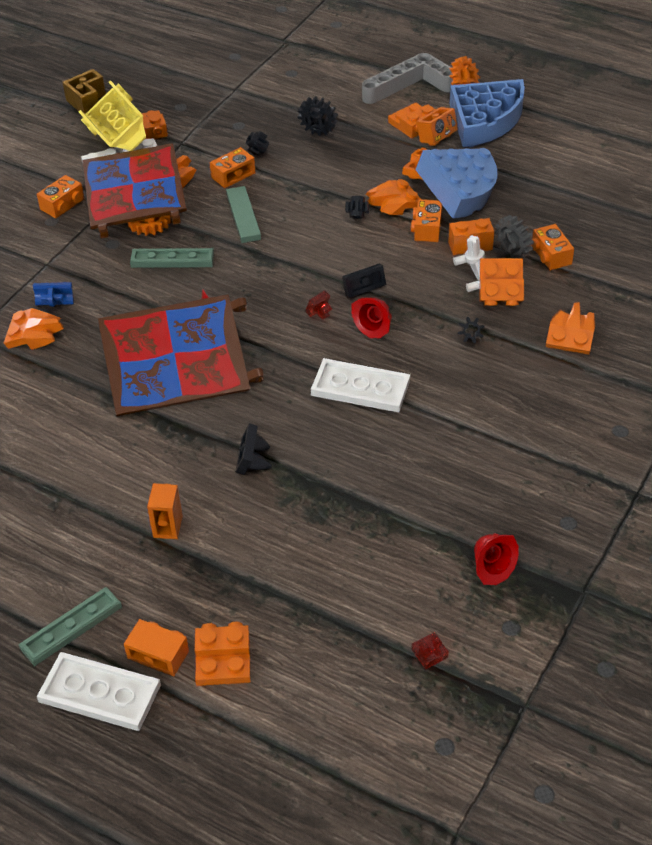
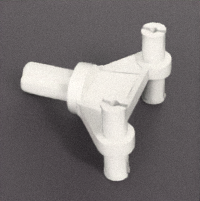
M473 235L467 239L468 250L465 252V255L453 257L455 266L464 263L470 264L478 280L466 283L468 292L479 289L480 258H485V252L483 249H480L479 237H474Z

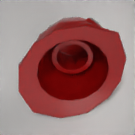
M360 298L351 304L353 320L361 333L369 338H381L389 333L392 315L385 301L377 298Z
M494 533L493 535L482 536L476 541L474 547L476 574L483 585H497L508 579L515 569L519 546L514 535Z

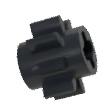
M261 131L250 133L246 139V145L249 146L247 151L253 155L263 154L269 146V142L266 140L267 135Z
M351 196L350 202H345V211L350 213V218L362 219L365 213H369V202H365V197Z
M466 317L465 324L458 323L462 327V331H459L457 334L465 336L463 342L471 338L472 342L476 343L475 337H483L480 329L485 326L477 324L479 318H475L471 322L470 318ZM468 324L476 327L473 336L465 332V329H468Z

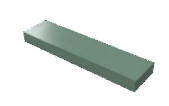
M246 187L226 189V195L241 243L261 240V233Z
M214 248L132 249L130 265L131 268L213 267Z
M105 587L18 644L19 648L29 661L36 666L121 609V602Z

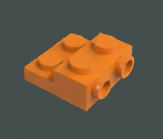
M414 103L389 115L388 122L412 139L419 135L416 121L436 109L429 104L422 107L418 103Z
M159 110L141 113L146 134L145 139L168 137L166 122Z
M480 258L479 302H484L485 306H496L497 302H506V306H518L519 302H523V258Z
M231 622L227 627H217L213 623H206L201 628H195L196 686L251 683L248 625H243L241 622Z

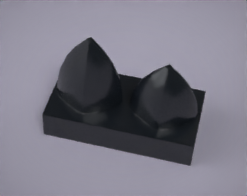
M380 263L342 276L345 294L349 298L387 285L384 268Z
M249 423L241 437L236 473L245 475L248 468L264 470L272 467L267 459L254 452L265 451L270 448L268 442L257 434V425Z

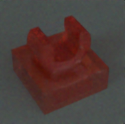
M326 290L309 300L305 312L310 318L318 314L324 320L330 315L328 313L332 310L328 304L330 295Z
M432 633L411 644L412 652L425 669L448 658L449 652L436 633Z

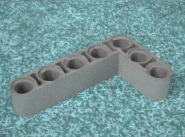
M420 53L363 81L362 101L367 104L376 103L422 79L443 92H450L451 82L453 81L449 77V75H452V72L449 70L451 67L428 53Z

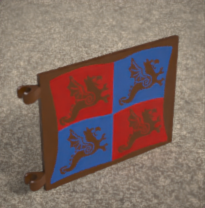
M173 143L83 160L91 229L98 228L101 239L109 237L107 226L170 214L173 225L181 224L179 213L186 212L187 209Z
M229 294L98 318L116 416L249 391V382H262L264 374L261 368L246 372L233 312H245L247 310L246 299L242 297L230 302Z

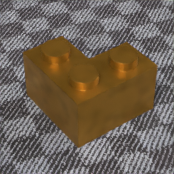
M94 69L63 81L66 101L85 114L99 101L100 97L106 95L103 76Z

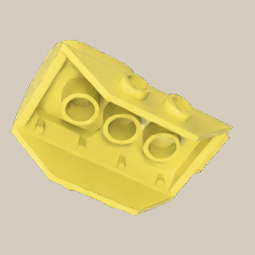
M110 80L109 83L113 88L86 114L81 110L78 112L82 115L81 121L95 136L98 134L110 147L133 151L146 138L143 115L131 103L133 98L118 83L115 86Z

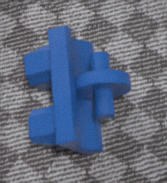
M72 282L33 284L35 305L54 307L55 305L74 303Z

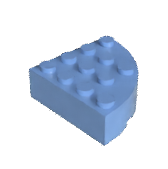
M523 79L450 86V107L455 109L458 133L463 147H474L475 145L490 142L501 137L517 124L522 115L525 89Z
M486 148L423 150L415 169L453 219L472 215L473 211L481 210L487 203L498 176L496 163L491 152Z

